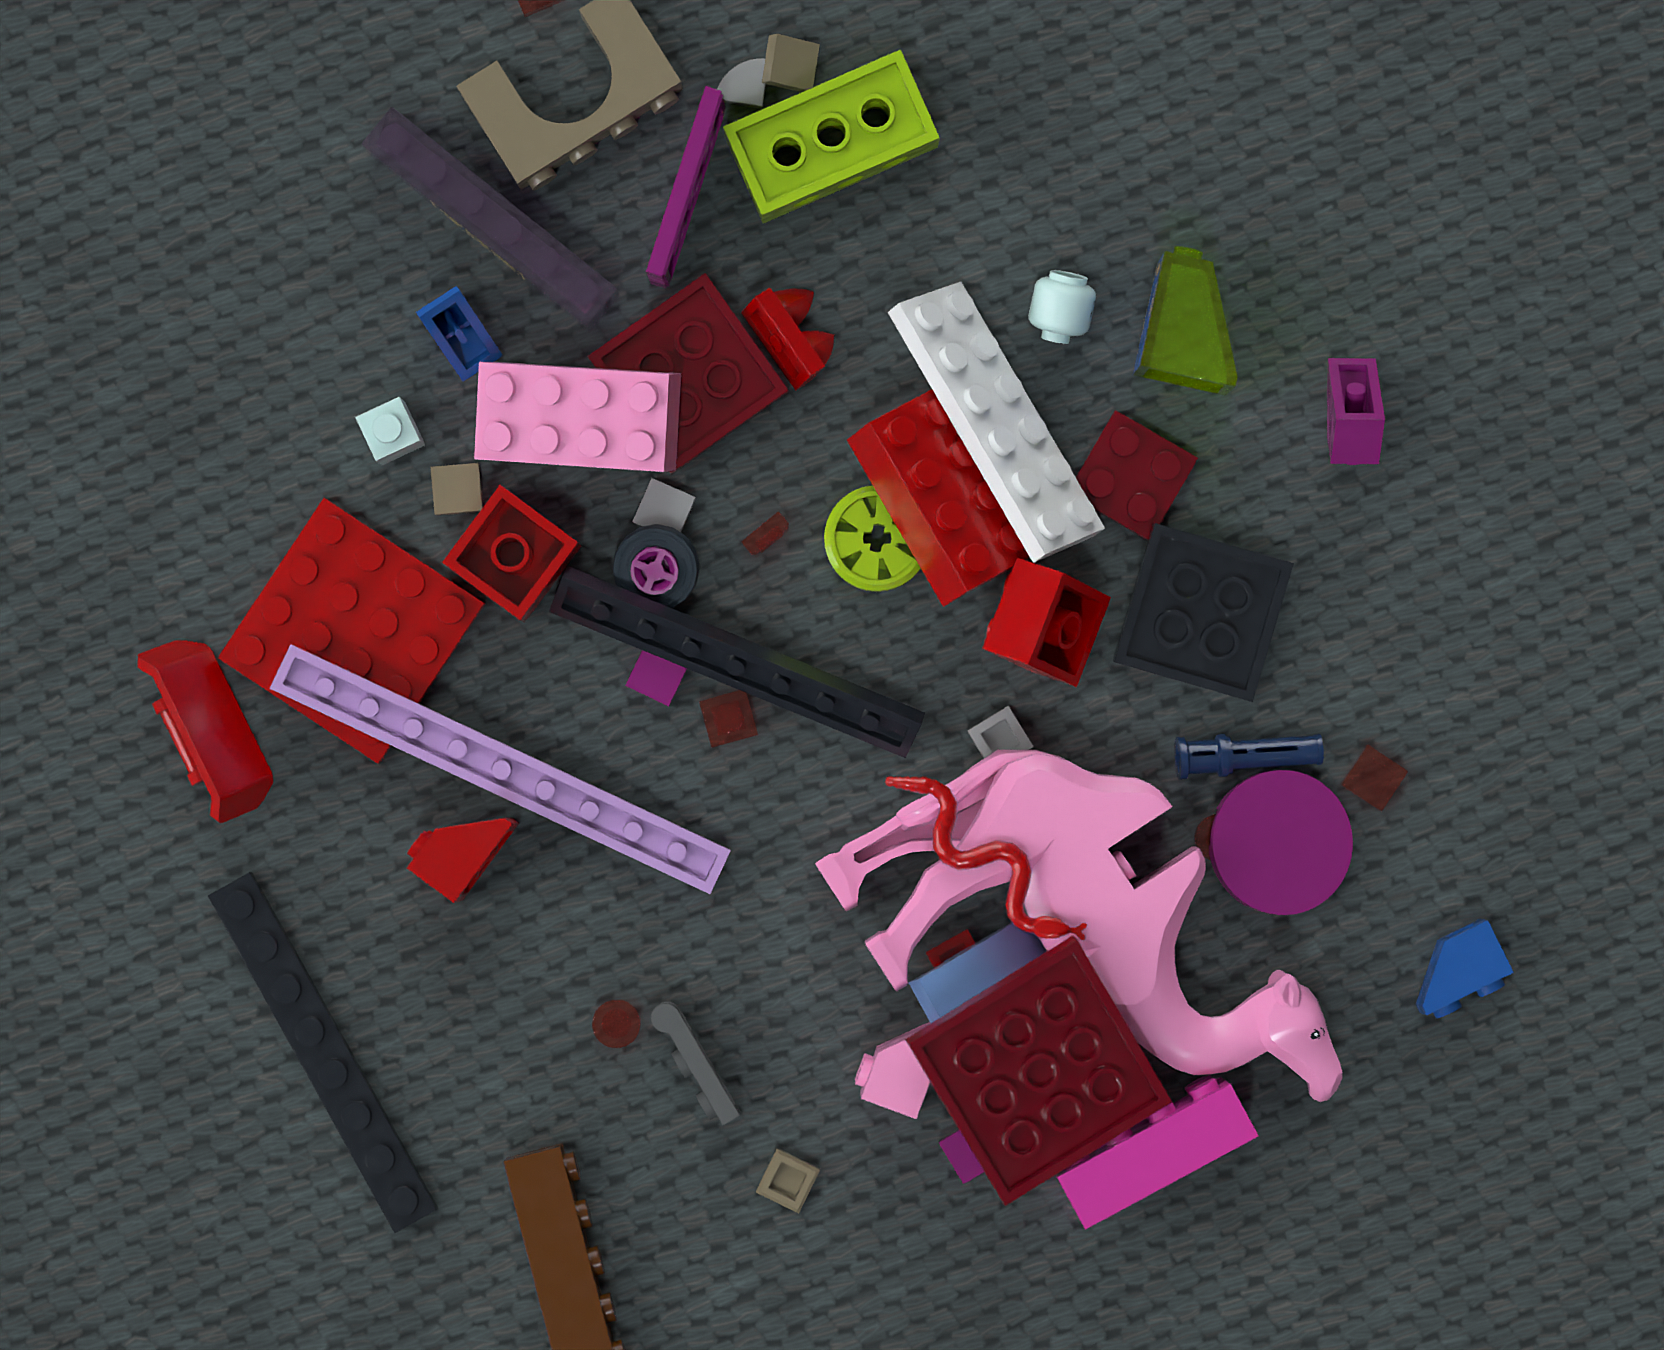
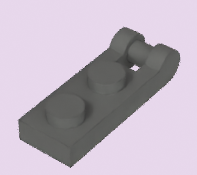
M671 1001L659 1003L651 1014L652 1025L660 1032L669 1033L678 1049L672 1052L671 1055L683 1076L687 1078L693 1074L702 1091L696 1094V1097L707 1117L711 1120L718 1116L722 1125H725L740 1116L741 1111L681 1009Z

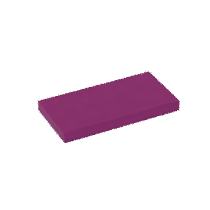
M705 86L646 269L650 284L665 289L670 287L726 112L724 95L721 90Z

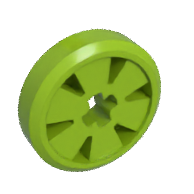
M866 486L852 491L843 497L833 508L825 527V550L835 572L848 584L865 591H889L906 584L921 569L873 486ZM875 525L883 526V534L891 535V543L883 544L881 552L870 551L871 543L864 544L863 535L872 533L873 526Z

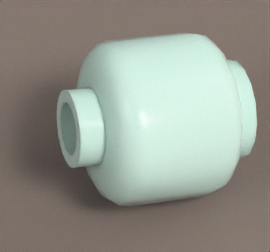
M1051 270L1049 277H1043L1036 282L1028 316L1030 323L1042 330V339L1069 344L1071 336H1080L1088 332L1096 293L1094 289L1087 285V277L1066 271Z

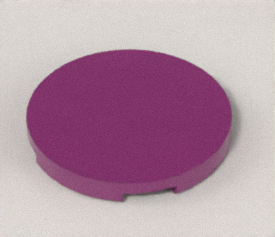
M1290 770L1258 773L1235 785L1216 808L1217 812L1212 824L1210 845H1208L1211 864L1225 890L1244 906L1273 915L1302 913L1313 909L1327 900L1345 878L1353 851L1350 821L1336 795L1317 779Z

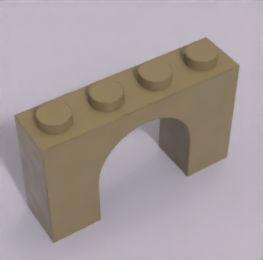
M593 0L579 9L581 18L608 59L612 71L611 86L605 101L593 114L583 120L573 123H554L535 115L524 104L498 61H495L456 86L520 190L529 185L533 191L542 188L557 177L554 170L569 160L573 165L582 163L598 151L595 144L609 135L614 140L622 138L638 126L636 118L651 109L655 115L659 114L679 100L676 93L683 90L681 80L630 0Z

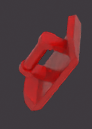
M174 640L139 653L138 668L153 677L163 697L154 702L152 706L156 714L161 715L189 772L187 777L191 785L195 786L204 781L211 795L210 816L219 823H224L257 809L264 801L273 784V775L211 648L204 643Z

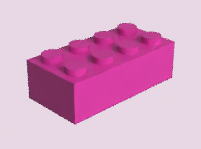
M1206 1075L1193 1081L1185 1087L1188 1095L1168 1104L1056 1174L1059 1183L1085 1229L1258 1137L1254 1126L1229 1082L1222 1077L1218 1079L1212 1078L1211 1075Z

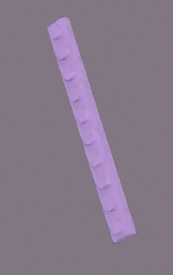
M290 644L271 684L270 689L708 894H711L731 851L722 845L295 645Z

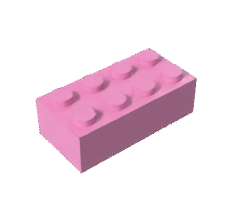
M479 362L474 459L657 472L676 470L681 373Z

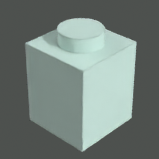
M400 397L355 417L376 462L381 465L425 446L405 401Z

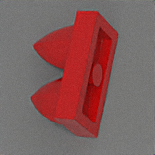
M768 288L755 296L741 314L793 388L798 390L810 382L825 367L832 354L834 335L816 330L801 332L798 328V325L804 320L810 310L814 291L790 288L773 292L771 288Z

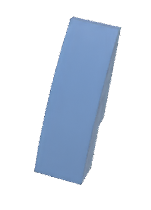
M1011 922L908 983L927 1018L932 1023L1039 957L1046 950L1038 936L1015 927Z

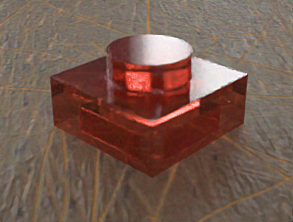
M738 690L699 701L712 748L758 735L747 693Z

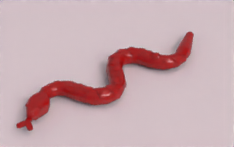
M888 776L886 778L885 784L887 786H893L898 789L902 788L903 790H910L920 794L929 793L938 799L940 808L933 828V849L942 863L958 871L975 869L997 860L1006 861L1011 866L1012 877L1006 898L1007 915L1015 927L1028 933H1034L1043 939H1058L1061 936L1073 933L1080 940H1085L1086 937L1081 931L1087 927L1086 923H1081L1074 928L1055 917L1040 916L1031 918L1026 915L1024 902L1030 886L1032 870L1027 854L1014 843L996 840L968 851H960L954 847L951 840L957 819V801L949 787L938 780L924 776Z

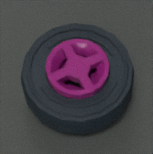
M653 524L639 527L624 538L615 552L612 569L616 586L669 608H674L686 600L696 586L700 565L697 551L687 536L673 527Z

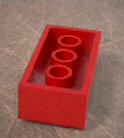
M933 389L870 421L847 439L848 444L943 607L1012 569L1017 558L1023 560L1030 558Z

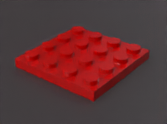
M323 498L218 656V659L377 764H380L392 745L270 689L290 644L420 704L485 603L326 498Z

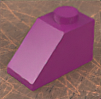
M1328 358L1327 440L1331 464L1348 465L1379 464L1385 416L1376 359Z

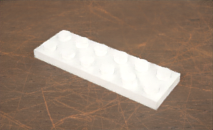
M962 282L900 302L892 308L888 314L1033 563L1094 537L1105 529L1092 503L1085 495L1068 462L1061 454L1047 430L1046 424L1040 418L1020 380L1016 377L998 342L991 334Z

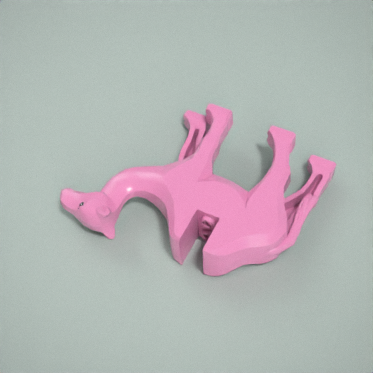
M996 750L972 766L964 774L945 785L950 788L957 801V819L951 840L956 849L968 851L996 840L1014 843L1027 854L1032 870L1030 886L1024 902L1027 915L1031 918L1040 916L1055 917L1074 928L1081 923L1087 924V927L1081 931L1086 937L1083 941L1073 933L1061 936L1058 939L1038 938L1046 951L1071 936L1078 940L1137 1043L1174 1069L1192 1075H1211L1227 1072L1244 1065L1268 1051L1306 1081L1309 1095L1314 1100L1319 1102L1329 1100L1337 1091L1342 1080V1069L1329 1037L1325 1018L1316 997L1310 989L1300 985L1292 975L1286 974L1281 970L1272 972L1267 985L1253 993L1232 1011L1221 1016L1209 1017L1200 1015L1188 1005L1179 986L1176 974L1175 943L1190 903L1204 878L1206 865L1200 848L1190 847L1133 885H1131L1129 880L1135 877L1136 874L1120 851L1116 850L1111 854L1108 849L1172 807L1160 790L1136 777L1096 774L1084 770L1060 756L1039 750ZM927 794L901 808L895 817L875 830L845 844L840 852L829 854L815 863L845 911L857 906L859 887L867 873L901 855L911 852L934 851L933 828L940 808L936 797L932 794ZM939 860L924 870L913 894L887 930L879 931L865 940L866 946L896 991L908 984V962L915 946L930 926L950 906L978 891L1011 881L1012 869L1006 861L997 860L975 869L958 871Z

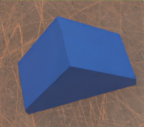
M457 286L416 312L462 381L479 372V362H494L503 356Z

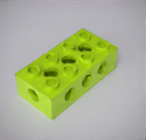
M901 49L723 126L725 139L762 223H766L936 149L940 139ZM870 109H880L887 114L889 120L881 127H871L863 121L862 116ZM836 128L843 133L845 138L839 145L829 147L822 144L818 136L824 129ZM783 147H792L800 153L801 157L795 164L783 166L775 161L774 155Z

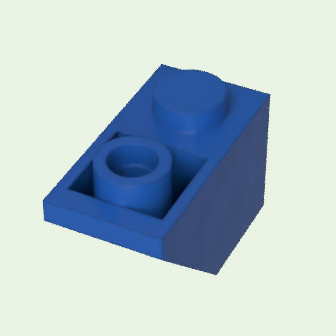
M1478 919L1437 940L1416 1002L1420 1013L1424 1015L1433 1013L1435 1018H1440L1461 1008L1462 1005L1459 999L1475 991L1479 997H1482L1505 986L1502 978L1514 972L1488 920Z

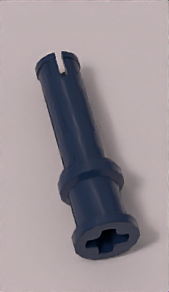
M1219 734L1215 736L1214 740L1186 741L1185 737H1176L1174 743L1175 768L1178 780L1187 779L1189 774L1217 773L1219 777H1228V774L1233 773V769L1305 764L1322 765L1324 759L1323 741L1320 734L1231 741L1230 736Z

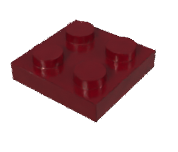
M1115 410L1077 474L1076 479L1088 500L1092 503L1095 511L1148 541L1153 523L1160 524L1198 458Z

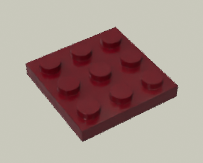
M706 273L588 355L595 368L681 373L676 470L669 471L671 475L789 392Z

